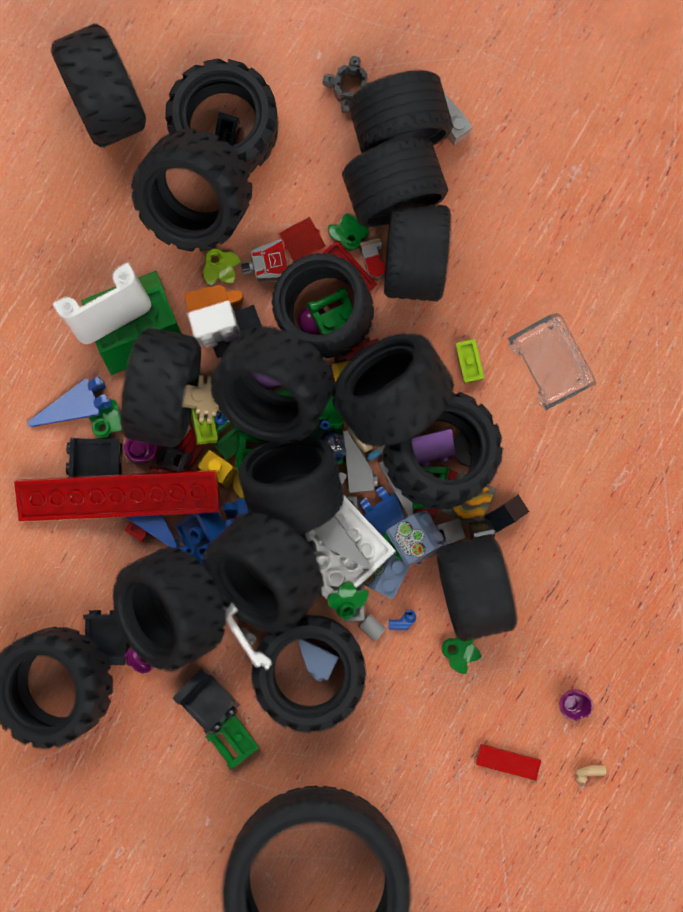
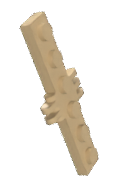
M200 374L197 386L186 385L182 407L194 408L195 413L199 414L198 422H203L204 415H207L206 423H211L212 416H216V412H220L218 404L214 402L211 393V376H206V382L203 383V375Z

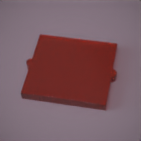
M310 217L279 233L285 244V250H288L293 261L300 259L302 256L306 257L308 254H312L326 246L319 234L320 230L316 229Z

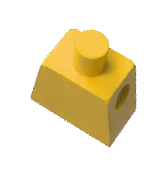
M210 450L205 452L196 465V468L199 470L218 471V483L228 489L238 473L231 464Z

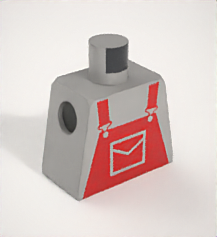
M282 239L251 250L252 261L241 263L243 275L255 273L257 282H277L278 277L282 275V271H285L287 268Z

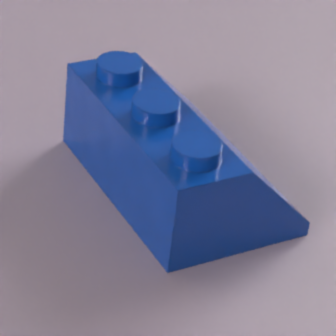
M219 512L191 513L174 524L184 546L193 547L194 553L192 556L203 566V556L207 546L226 529Z

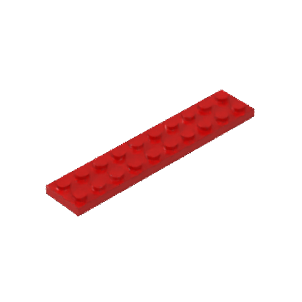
M216 470L22 479L14 481L19 522L213 513L221 511L218 471Z

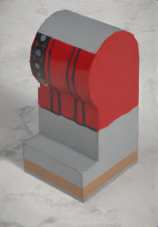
M380 238L360 243V250L367 273L374 280L381 279L386 269L378 253V250L382 248Z

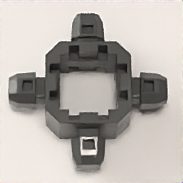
M357 56L350 58L348 66H341L337 71L336 77L332 74L324 75L322 85L325 87H334V96L338 101H342L341 111L347 114L350 113L348 104L353 94L351 92L344 93L340 90L342 78L346 77V75L352 78L359 77V80H362L360 88L369 84L367 83L368 74L363 68H360L361 60Z

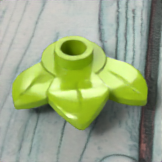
M218 248L208 250L205 255L204 278L210 286L218 279L224 283H234L235 271L233 267L241 263L239 257L231 251L223 252ZM213 256L219 257L217 262H213L211 259Z

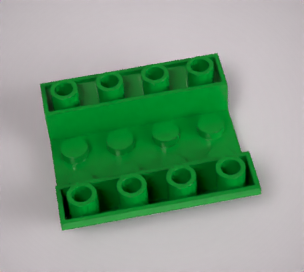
M157 270L138 277L150 298V310L146 314L95 341L110 375L127 369L134 343L146 328L182 334ZM117 286L81 300L82 306L112 291Z

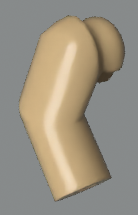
M350 428L347 429L361 452L367 453L373 449V446L360 442Z
M589 765L577 769L575 772L576 781L585 783L587 776H605L606 767L604 765Z

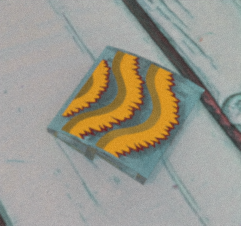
M460 471L456 479L466 476V473ZM488 485L474 498L464 504L450 509H441V511L468 524L481 521L497 489Z

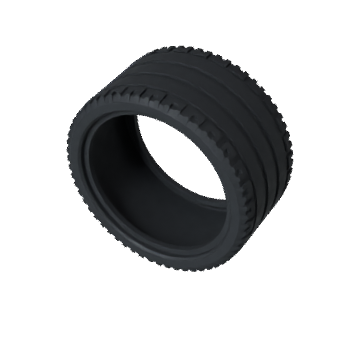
M318 785L304 786L302 789L298 787L288 790L284 794L281 793L270 799L269 802L264 803L246 821L236 837L223 878V912H260L251 891L250 868L262 848L275 836L292 827L310 823L330 824L344 828L357 835L368 844L379 859L385 873V884L380 903L375 912H410V876L403 848L395 830L389 821L384 818V815L375 806L370 805L367 800L360 796H355L354 793L344 789L338 790L336 787H318Z

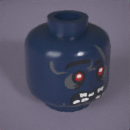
M334 431L323 433V436L319 439L331 446L336 462L341 461L342 457L346 454L343 436Z

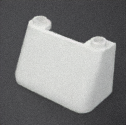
M129 263L118 267L113 274V280L117 288L81 308L70 297L62 298L53 303L58 314L79 342L91 344L150 310V298Z

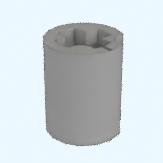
M371 614L366 617V621L359 625V628L374 641L386 630Z

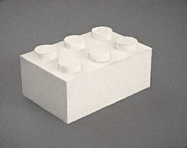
M229 301L188 313L194 336L202 347H215L218 345L217 342L223 340L231 342L235 336L240 334L237 319Z

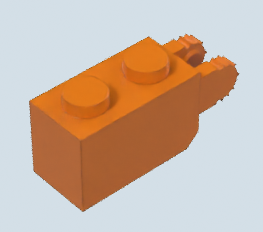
M221 285L184 293L188 313L229 301L231 306L242 303L244 298L241 291L231 290L226 292L225 288Z

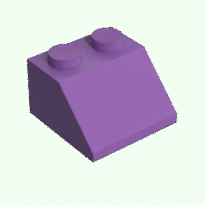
M452 429L412 438L413 454L420 467L432 465L431 461L439 460L440 463L451 461V456L455 455Z

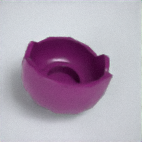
M306 306L300 311L297 319L301 331L308 334L321 335ZM318 309L320 315L326 313L324 309Z
M127 438L124 444V451L127 458L132 462L146 463L154 457L157 446Z
M131 647L124 655L127 657V666H131L141 674L149 673L154 668L141 659Z
M571 689L562 695L559 700V707L566 718L578 721L591 715L593 702L586 692L580 689Z

